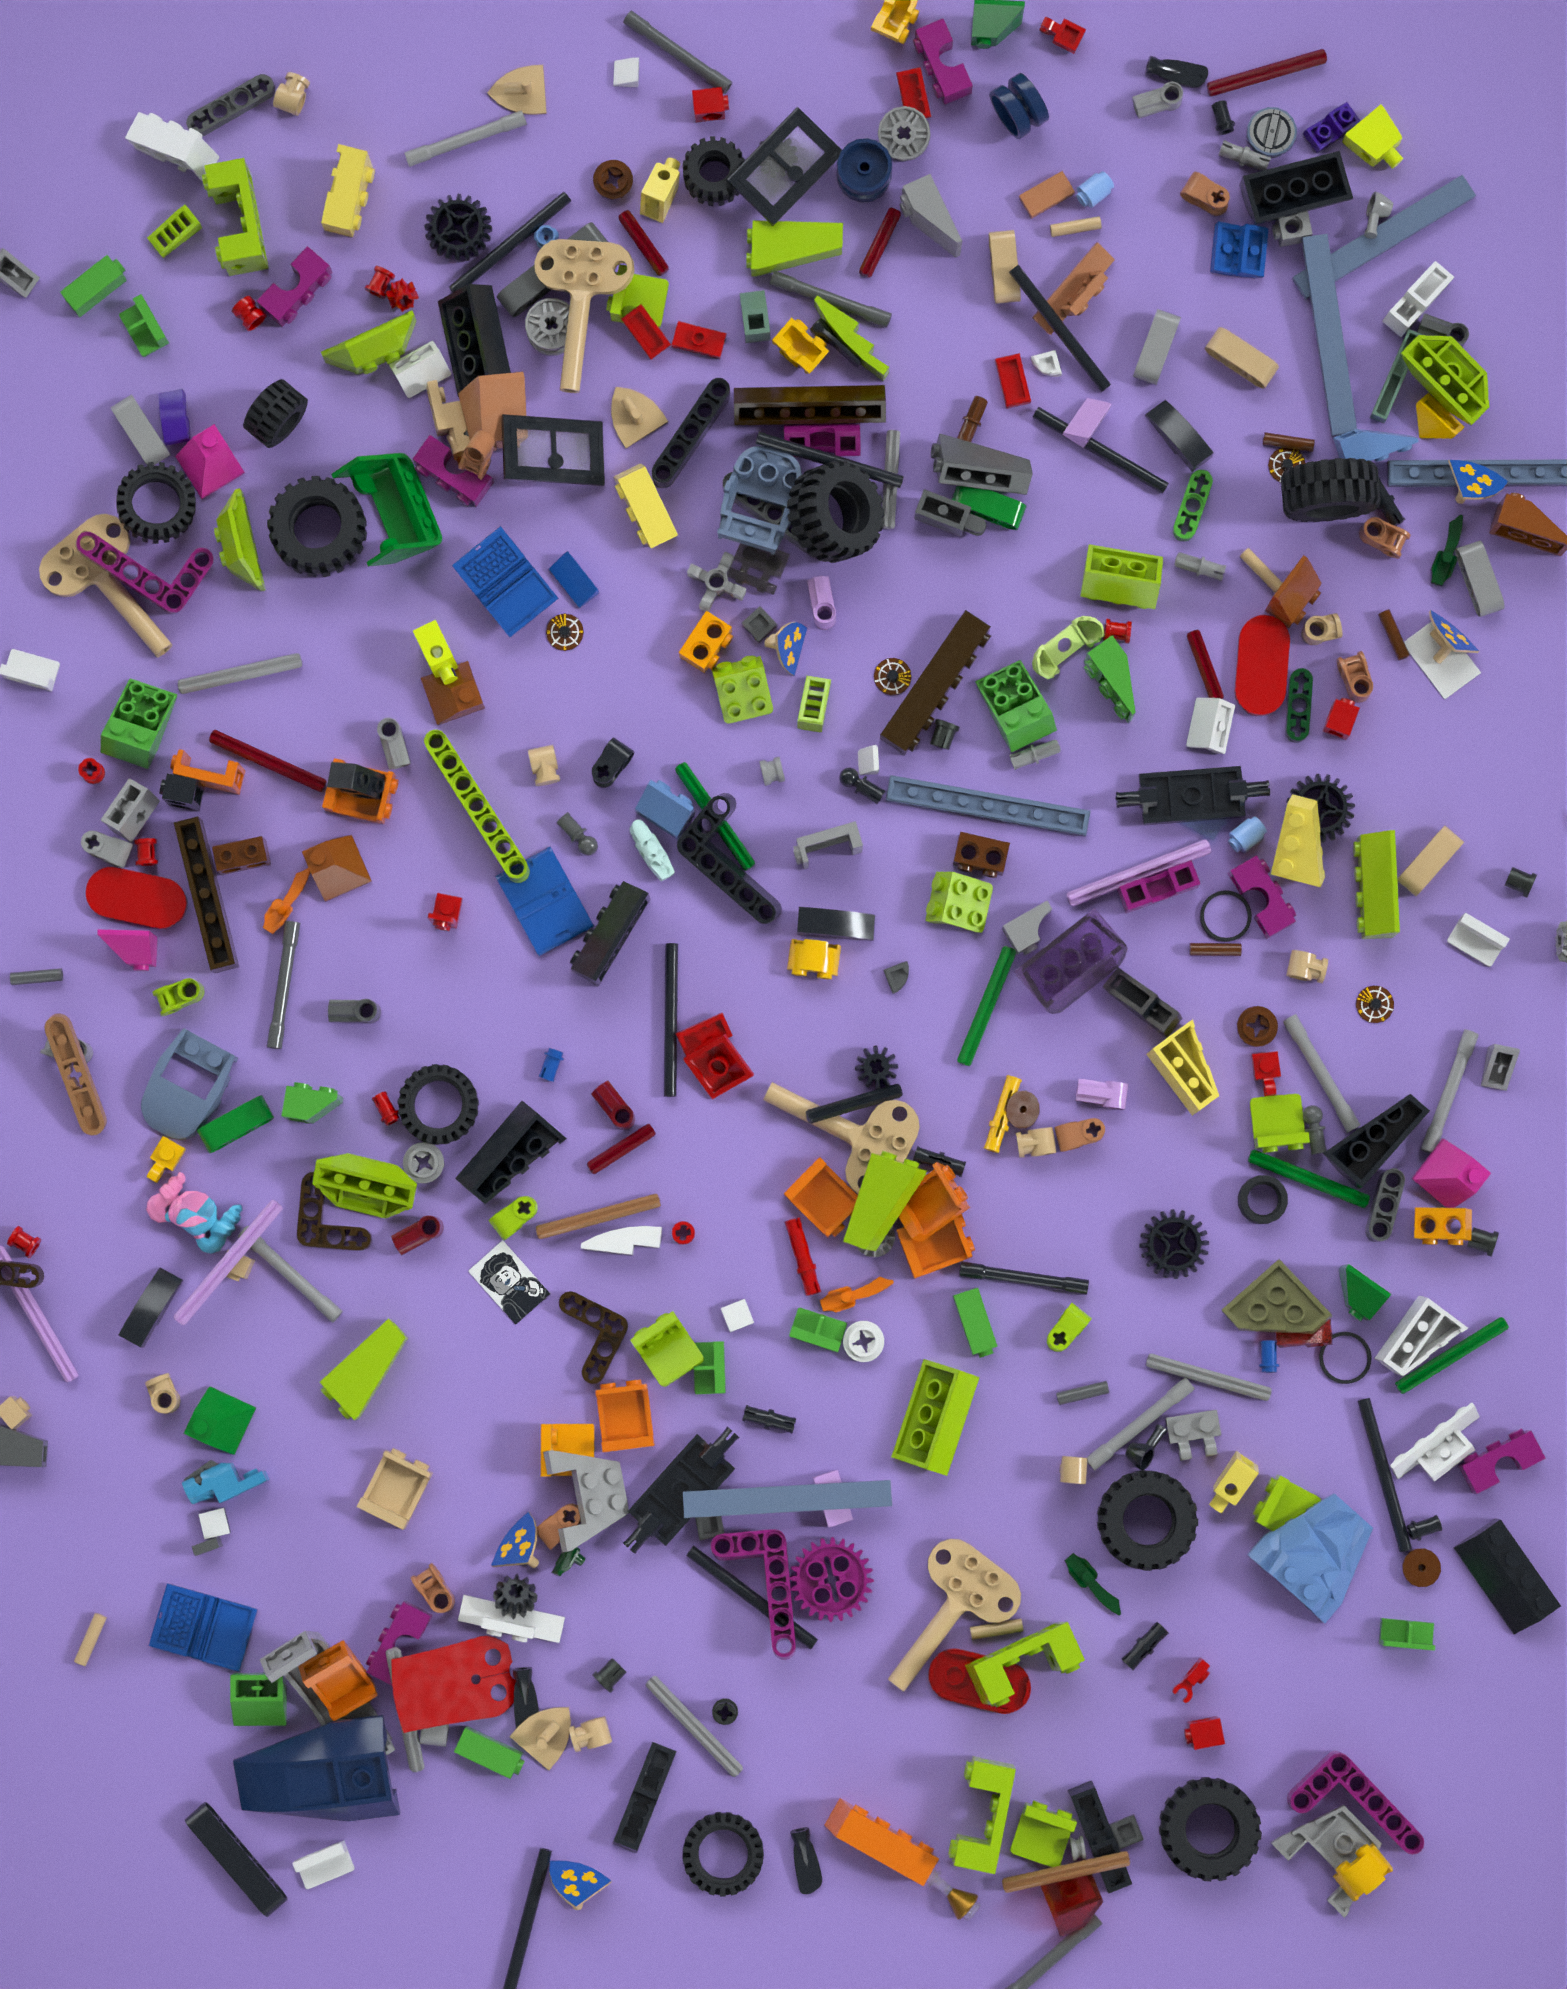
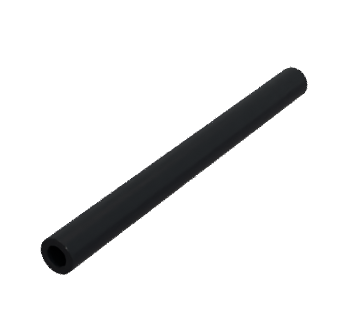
M564 191L452 283L449 286L451 292L453 293L468 284L474 283L571 202L569 196Z
M1018 264L1009 271L1010 275L1097 388L1103 392L1111 385Z
M1038 407L1033 415L1034 419L1061 435L1069 425L1041 407ZM1092 437L1084 447L1162 494L1169 484L1167 481Z
M758 432L755 444L816 463L826 464L833 461H847L860 467V471H865L870 476L869 479L900 488L904 476L766 433Z
M666 943L664 1097H677V1036L675 1033H677L678 943Z
M1370 1398L1358 1400L1399 1552L1411 1550L1412 1546Z
M693 1545L686 1555L689 1559L769 1618L767 1600ZM780 1614L775 1617L774 1623L780 1627H785L789 1623V1618L784 1614ZM794 1621L795 1639L811 1650L818 1639Z
M540 1848L503 1989L517 1988L552 1850Z

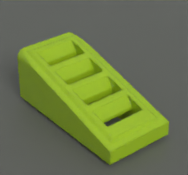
M184 204L149 235L147 239L164 258L201 230L202 226L186 204ZM186 218L190 225L187 227L182 219ZM176 224L183 230L180 234L174 228ZM170 230L175 239L171 240L165 232ZM160 236H162L168 244L165 248L158 240Z
M806 675L797 719L798 729L822 732L831 679ZM810 686H811V687H817V688H824V692L814 691V690H809V689H810ZM808 697L820 698L822 701L810 700ZM806 707H811V708L820 709V712H819V711H813V710H806Z

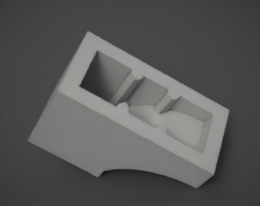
M1048 901L1003 925L1002 930L1013 949L1016 950L1017 955L1022 952L1024 955H1027L1038 948L1036 944L1041 940L1038 936L1039 924L1052 911Z

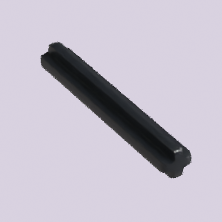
M894 1084L808 1109L805 1114L808 1123L812 1124L900 1098L903 1092L900 1084Z

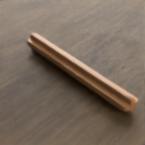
M652 1194L536 1226V1233L539 1239H544L651 1210L661 1206L658 1194Z
M1123 1851L1007 1877L1002 1880V1885L1005 1893L1126 1867L1130 1865V1858L1128 1852Z

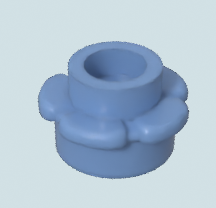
M549 225L541 226L534 234V240L537 241L539 248L559 238L557 230Z

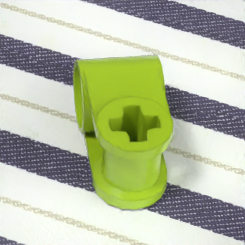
M186 978L154 990L152 994L157 997L161 1007V1016H167L202 1000L205 990L199 981ZM194 984L196 986L195 995L187 997L185 992L187 986Z
M521 1196L507 1207L501 1209L488 1221L505 1241L517 1232L523 1224L534 1217L538 1210L537 1202L532 1197ZM522 1201L524 1203H531L529 1214L519 1211L522 1208L520 1204Z
M1071 1303L1058 1319L1057 1324L1047 1336L1048 1347L1055 1352L1064 1351L1076 1336L1080 1335L1092 1318L1074 1303ZM1060 1333L1063 1334L1065 1344L1055 1345L1053 1343L1055 1341L1053 1334L1056 1336Z

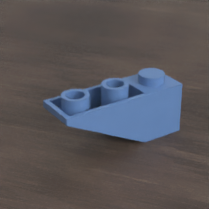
M1354 429L1333 438L1339 458L1365 459L1366 461L1374 460L1375 462L1387 459L1389 453L1394 451L1405 452L1410 450L1412 444L1419 442L1418 438L1411 435Z

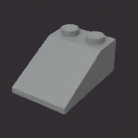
M931 174L904 185L902 195L900 196L902 203L899 204L904 217L909 216L914 226L954 257L960 256L962 239Z

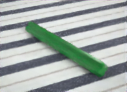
M683 762L675 768V772L700 808L703 809L711 800V797L688 764ZM726 821L719 829L718 834L743 870L747 871L755 865V861Z
M1004 946L1001 950L957 1058V1062L962 1065L970 1066L973 1062L1017 954L1016 950L1011 947Z
M1255 1149L1249 1154L1248 1162L1361 1208H1366L1369 1203L1370 1196L1368 1194Z
M1503 1317L1494 1320L1395 1383L1396 1388L1401 1394L1410 1391L1509 1328L1506 1320Z

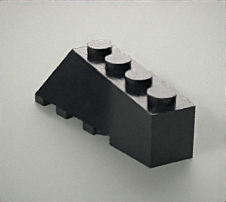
M1409 1094L1325 1151L1323 1155L1344 1178L1357 1189H1360L1370 1180L1430 1110L1412 1094Z
M521 1101L455 1179L486 1204L509 1186L513 1177L520 1173L524 1174L530 1169L528 1165L538 1157H545L550 1153L548 1149L557 1142L561 1144L567 1138L524 1101Z

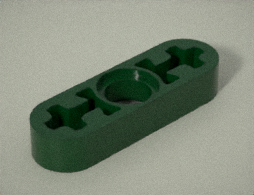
M1304 668L1293 671L1288 683L1285 735L1288 740L1294 743L1305 740L1310 729L1313 676L1309 670ZM1299 674H1302L1303 679L1308 682L1303 684L1302 693L1293 694V691L1297 692L1299 688V683L1294 681V679L1298 678ZM1302 699L1306 703L1305 711L1296 712L1292 708L1293 700ZM1291 716L1296 718L1305 717V720H1300L1299 728L1304 730V732L1300 733L1299 737H1296L1295 732L1290 730L1296 725V719H1291Z

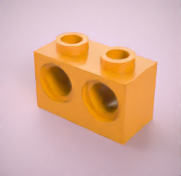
M706 611L678 652L679 657L703 673L708 668L712 670L720 658L717 654L722 647L726 649L734 637L731 635L732 627ZM716 627L722 633L718 638H711L707 634L708 631ZM699 648H703L708 652L707 657L701 660L695 658L693 654Z
M1415 1207L1414 1238L1422 1240V1244L1438 1245V1240H1448V1245H1463V1240L1471 1241V1209ZM1432 1219L1435 1222V1229L1432 1233H1428L1425 1226ZM1458 1220L1461 1224V1229L1458 1233L1454 1234L1451 1231V1224L1453 1221Z

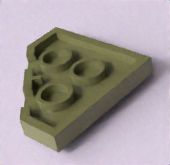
M1280 1259L1222 1309L1225 1316L1239 1331L1313 1334L1332 1317V1314Z

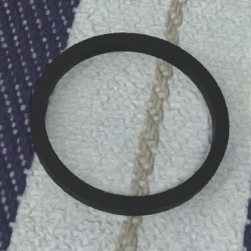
M1229 890L1218 891L1210 895L1203 903L1200 912V921L1205 932L1213 939L1223 942L1234 941L1243 936L1252 920L1251 908L1246 899L1240 894ZM1225 894L1235 896L1241 900L1248 914L1247 923L1242 932L1228 938L1213 934L1208 929L1204 920L1205 908L1209 901L1216 896Z
M1351 1332L1333 1334L1323 1343L1319 1353L1320 1366L1325 1375L1341 1384H1350L1362 1379L1367 1374L1372 1360L1371 1351L1366 1341L1359 1335ZM1339 1336L1356 1338L1363 1344L1367 1352V1364L1364 1371L1358 1377L1351 1380L1335 1378L1327 1371L1324 1365L1323 1355L1326 1346L1331 1340Z

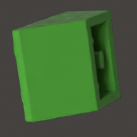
M294 1082L293 1087L286 1086L281 1116L287 1120L314 1124L342 1104L343 1097L334 1088L320 1086L319 1091L312 1090L313 1087L309 1086V1084Z
M234 1673L230 1675V1703L234 1726H286L287 1679L283 1675L271 1683L265 1673Z

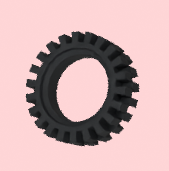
M148 462L146 467L140 464L137 466L136 471L132 468L128 472V476H124L121 480V485L118 486L116 509L119 514V520L121 523H124V528L127 532L130 530L132 536L136 539L138 536L142 537L143 542H148V539L153 540V544H159V540H164V543L170 542L171 537L177 539L180 537L181 532L185 533L188 530V525H191L193 516H195L196 497L194 487H191L189 478H184V473L181 470L179 472L175 471V466L170 465L168 468L165 467L163 462H159V466H154V462ZM151 482L164 483L177 493L180 501L179 510L169 521L163 523L147 522L141 519L133 508L132 499L135 492L143 485Z
M432 1064V1066H424L419 1071H414L412 1076L405 1080V1084L399 1092L398 1113L403 1125L417 1139L433 1145L450 1144V1142L457 1141L460 1137L466 1135L470 1127H473L475 1118L478 1116L479 1100L472 1082L458 1069L444 1064ZM434 1081H444L452 1084L459 1091L462 1099L459 1117L454 1123L443 1128L426 1126L419 1120L415 1112V1099L422 1087Z
M715 1812V1814L704 1816L703 1819L698 1820L690 1829L684 1842L682 1859L686 1874L689 1875L691 1882L696 1884L700 1890L709 1892L713 1896L716 1894L720 1895V1897H726V1895L733 1896L740 1891L743 1892L750 1884L754 1883L763 1864L764 1850L759 1832L752 1826L750 1821L745 1820L743 1816L734 1815L732 1812ZM730 1830L735 1832L746 1844L748 1851L747 1862L744 1868L733 1877H714L706 1872L700 1863L699 1847L703 1839L714 1831Z

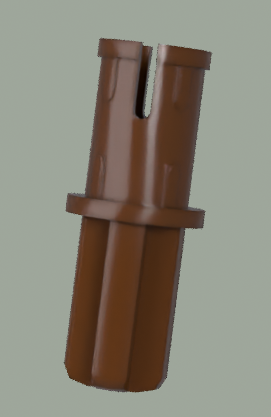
M980 396L973 398L967 415L962 418L964 422L958 434V439L972 442L977 427H981L980 420L988 404L985 398Z

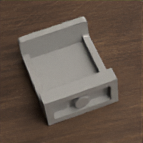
M856 821L797 838V846H793L797 865L802 864L803 869L809 868V861L806 853L846 841L849 842L852 855L862 853L863 844Z

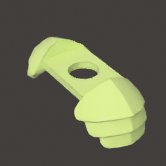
M1081 616L1072 620L1068 627L1045 645L1039 646L1033 657V670L1046 679L1054 678L1060 672L1057 665L1084 644L1091 648L1095 643L1100 642L1101 638L1105 635L1102 623L1090 616ZM1063 638H1068L1070 640L1069 649L1064 652L1058 649L1059 641Z

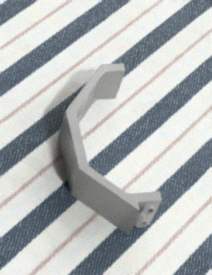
M304 1631L261 1658L260 1662L266 1677L271 1683L283 1675L311 1708L322 1726L332 1722V1719L329 1716L328 1709L311 1687L307 1688L303 1683L298 1666L330 1648V1645L319 1632ZM368 1702L336 1721L378 1716L371 1703ZM386 1729L388 1740L385 1750L386 1755H388L395 1748L391 1741L392 1737Z

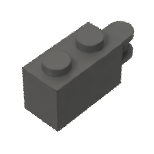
M923 490L915 511V520L959 537L962 536L963 531L975 536H981L986 528V522L983 518L970 514V506L928 490Z

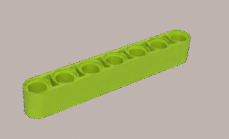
M440 730L429 731L424 738V743L431 757L508 878L515 883L524 882L530 874V869L524 857L446 735ZM436 738L443 739V744L440 748H432L431 742ZM447 760H456V766L453 769H445L444 764ZM468 780L470 782L468 789L464 791L457 789L460 781ZM473 802H483V808L477 812L472 811L471 805ZM489 822H494L497 824V828L494 832L487 833L484 831L485 825ZM502 843L510 844V850L505 854L497 852L498 846ZM516 864L524 866L523 872L519 875L511 874V868Z

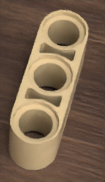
M1014 230L989 232L995 304L1020 302V286L1009 273L1018 265Z
M1222 327L1216 330L1204 348L1210 356L1262 389L1266 388L1279 369L1278 364L1274 360Z
M1444 826L1397 878V881L1416 897L1462 846L1464 841L1448 827Z

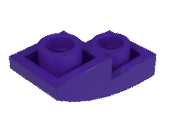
M1348 102L1329 112L1324 119L1307 128L1303 135L1316 153H1319L1342 138L1361 120Z
M178 389L159 393L160 420L165 445L190 441V420L186 415V394L184 390Z

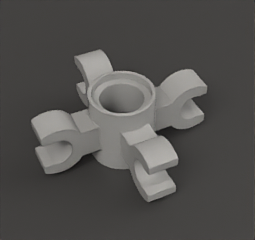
M724 552L718 568L712 569L709 572L694 564L690 565L687 576L705 583L707 589L699 604V609L709 612L716 596L723 595L724 593L740 601L743 600L746 588L729 582L727 573L734 561V555ZM714 577H720L724 583L721 587L715 588L710 585V580Z

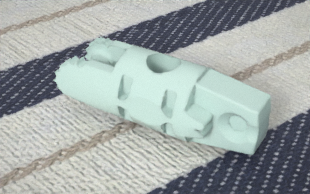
M641 819L635 820L629 829L630 835H632L636 843L635 847L650 870L662 882L675 873L668 855L647 825Z

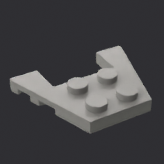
M554 1450L543 1452L547 1475L571 1470L581 1519L580 1525L558 1529L562 1552L575 1549L629 1514L620 1462Z
M1344 1805L1271 1842L1288 1861L1309 1842L1334 1869L1346 1860L1349 1863L1354 1861L1358 1857L1355 1852L1364 1844L1370 1846L1373 1843L1378 1850L1382 1845ZM1341 1886L1326 1899L1344 1918L1348 1915L1353 1901Z

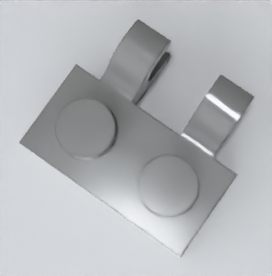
M1217 1410L1165 1418L1169 1443L1178 1444L1180 1461L1192 1459L1189 1445L1191 1440L1203 1439L1206 1456L1218 1454L1214 1439L1215 1436H1221Z

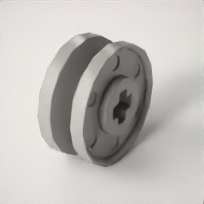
M907 106L897 107L886 113L880 121L878 129L879 143L887 148L891 158L900 161L914 160L922 155L929 145L931 136L929 123L925 116L915 108ZM909 128L911 130L909 132L911 137L908 140L906 138L900 140L898 138L900 135L899 129L906 130Z
M549 298L537 302L529 309L525 319L526 334L530 344L538 352L548 356L564 353L570 307L566 302L557 298ZM556 324V329L548 330V325Z

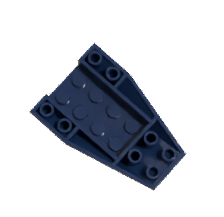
M384 1715L332 1721L234 1759L233 1765L241 1809L244 1811L348 1822L400 1815L397 1790L392 1789L385 1750L388 1738Z

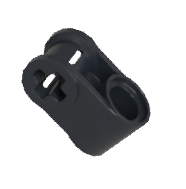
M613 737L592 767L594 783L601 788L610 787L622 770L629 764L635 751ZM607 770L608 777L603 776L600 778L598 772H605Z

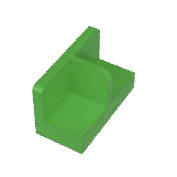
M142 294L133 298L135 305L121 312L119 316L143 357H146L166 346L169 342Z
M798 1308L789 1337L838 1352L847 1323L810 1310Z
M724 1341L696 1342L695 1344L703 1355L704 1361L698 1366H694L695 1394L726 1393Z
M1381 1618L1379 1644L1435 1651L1436 1645H1433L1434 1623Z

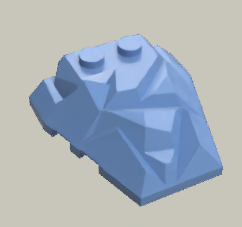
M1333 1493L1306 1509L1305 1513L1295 1519L1291 1518L1285 1522V1525L1263 1535L1247 1555L1298 1598L1317 1618L1326 1623L1344 1600L1373 1527Z

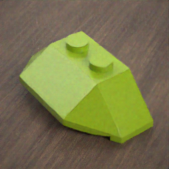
M412 310L406 312L399 317L321 351L325 363L358 375L361 373H372L377 370V366L385 362L391 364L399 360L400 356L405 353L417 322Z
M1418 335L1400 353L1414 378L1448 412L1470 426L1490 407L1487 372L1452 336Z
M238 488L234 490L216 519L218 527L214 528L217 543L221 542L223 551L219 552L223 567L227 566L233 575L256 589L265 591L266 588L245 497L242 490Z
M350 1153L317 1159L312 1182L335 1206L385 1219L412 1209L417 1184L398 1165Z

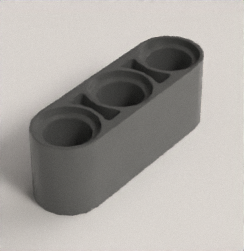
M1398 1169L1386 1170L1379 1176L1365 1228L1366 1236L1373 1242L1387 1240L1392 1233L1405 1185V1176ZM1388 1174H1394L1397 1177L1398 1184L1395 1188L1387 1185L1386 1177ZM1382 1198L1388 1199L1391 1203V1209L1388 1213L1383 1212L1379 1207V1202ZM1380 1223L1383 1225L1385 1233L1382 1237H1377L1373 1234L1374 1224Z

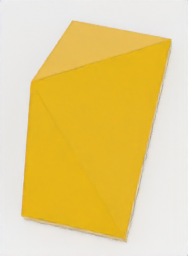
M1429 393L1416 403L1419 438L1453 439L1465 428Z

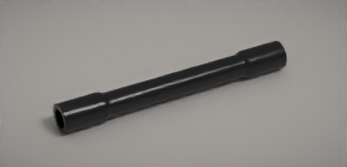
M961 1261L959 1277L996 1280L1057 1289L1087 1295L1089 1280L1009 1270Z

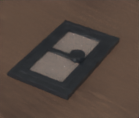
M796 107L726 181L774 226L838 160L842 149L799 107Z
M502 414L504 480L605 485L602 421Z

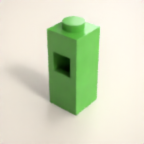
M106 255L61 290L60 293L76 314L81 317L127 281L123 275V272L126 270L117 259L112 261Z
M975 1288L953 1295L972 1355L978 1353L979 1358L993 1354L992 1348L998 1346L979 1289Z
M468 1726L465 1727L454 1750L455 1753L509 1779L512 1778L513 1774L519 1775L525 1762L521 1759L523 1752Z

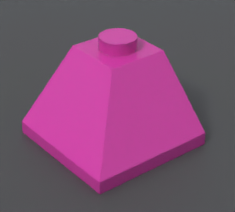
M215 424L192 437L175 456L201 499H204L245 473Z
M98 929L97 935L126 964L133 966L134 971H149V967H156L157 936L152 932Z
M1442 1138L1411 1179L1445 1208H1455L1476 1194L1491 1172L1473 1157Z

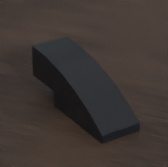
M1166 399L1145 414L1174 454L1180 456L1191 472L1212 458L1214 454L1212 449Z
M799 907L797 934L873 941L875 915L833 909Z
M1119 967L1103 985V989L1166 1038L1183 1019L1177 1010L1165 1003L1157 994Z
M159 1268L134 1306L118 1336L140 1348H144L156 1325H159L183 1279Z

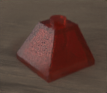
M1092 1874L1040 1886L1060 1936L1085 1927L1103 1903Z

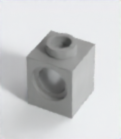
M1308 211L1276 219L1275 224L1272 225L1274 239L1279 240L1280 247L1302 243V237L1312 236ZM1293 225L1297 228L1298 232L1289 233L1285 226Z

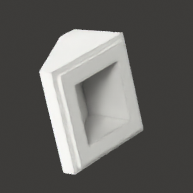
M639 58L614 61L613 86H639Z
M872 745L858 751L860 775L879 773L877 745Z

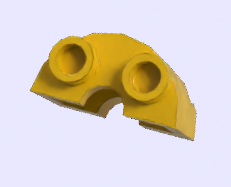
M884 0L883 6L871 26V31L904 44L910 32L907 28L910 23L915 24L920 10L916 9L918 0Z
M791 317L772 339V343L781 349L779 353L796 368L800 366L806 374H810L827 355L829 350L825 348L827 344L820 337L815 336L812 338L807 334L808 327L801 320H794Z
M791 939L787 970H792L791 974L796 976H806L807 972L817 973V978L832 980V976L838 975L841 946L819 940L804 939V941Z
M1373 1843L1370 1846L1364 1844L1355 1852L1358 1857L1354 1861L1349 1863L1346 1860L1335 1869L1337 1873L1333 1875V1878L1352 1901H1357L1363 1893L1368 1895L1386 1880L1384 1877L1386 1874L1393 1871V1867Z

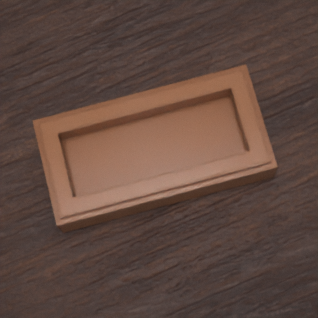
M1063 171L1022 193L1019 195V199L1032 219L1073 196L1075 191Z

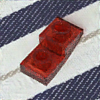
M1331 1319L1313 1334L1276 1332L1277 1346L1284 1348L1305 1345L1309 1348L1333 1345Z

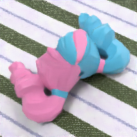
M179 1172L177 1176L171 1177L168 1183H165L159 1189L160 1193L151 1196L147 1202L146 1211L152 1220L158 1223L173 1222L191 1235H194L198 1247L203 1252L210 1254L219 1252L224 1246L227 1237L231 1236L232 1232L236 1230L235 1224L241 1219L242 1206L233 1205L218 1220L217 1207L214 1201L205 1193L185 1191L179 1196V1192L186 1180L185 1175ZM210 1230L211 1236L206 1238L205 1233Z

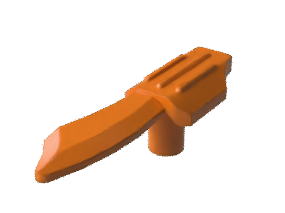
M309 868L296 873L283 901L275 899L264 914L265 922L263 928L271 934H274L292 913L293 907L291 904L305 887L310 875Z
M879 1276L871 1283L853 1291L848 1286L829 1291L820 1300L823 1312L832 1311L836 1313L852 1308L856 1304L855 1300L875 1295L891 1286L894 1281Z

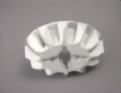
M858 1321L846 1330L843 1337V1346L846 1353L852 1359L858 1362H869L877 1358L882 1352L884 1336L876 1324L869 1321ZM860 1330H862L866 1338H875V1340L867 1344V1353H865L862 1345L852 1344L860 1339Z

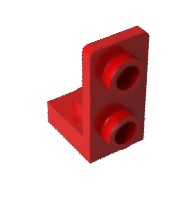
M437 893L433 913H428L427 917L432 925L435 926V929L450 931V928L457 929L463 898Z

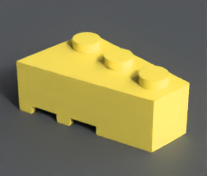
M338 144L336 152H339L340 158L337 168L332 170L331 176H334L331 190L327 193L321 224L325 231L353 237L355 230L358 231L361 226L362 216L359 214L361 207H365L367 204L368 192H366L368 183L373 182L375 169L372 166L367 151Z
M638 464L613 477L617 484L614 487L620 499L624 498L628 505V508L625 510L631 522L636 521L640 529L637 531V535L642 545L647 544L649 548H653L678 536L644 465Z
M1292 794L1287 803L1271 875L1321 887L1325 879V871L1323 870V851L1320 842L1318 804L1316 800Z
M1193 1019L1146 1054L1192 1116L1219 1097L1209 1065L1207 1066L1202 1052L1201 1042L1199 1043Z

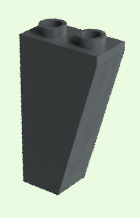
M939 434L937 443H933L931 447V458H934L933 472L937 473L938 483L1027 495L1033 475L1029 459L944 434Z
M0 1424V1465L47 1466V1440L16 1429L11 1430L10 1427Z

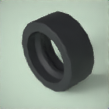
M1258 1175L1247 1180L1240 1188L1238 1194V1207L1242 1215L1256 1224H1269L1278 1220L1285 1213L1288 1205V1194L1284 1185L1278 1179L1269 1175ZM1267 1185L1275 1190L1278 1196V1203L1272 1213L1259 1215L1250 1209L1248 1195L1253 1187Z

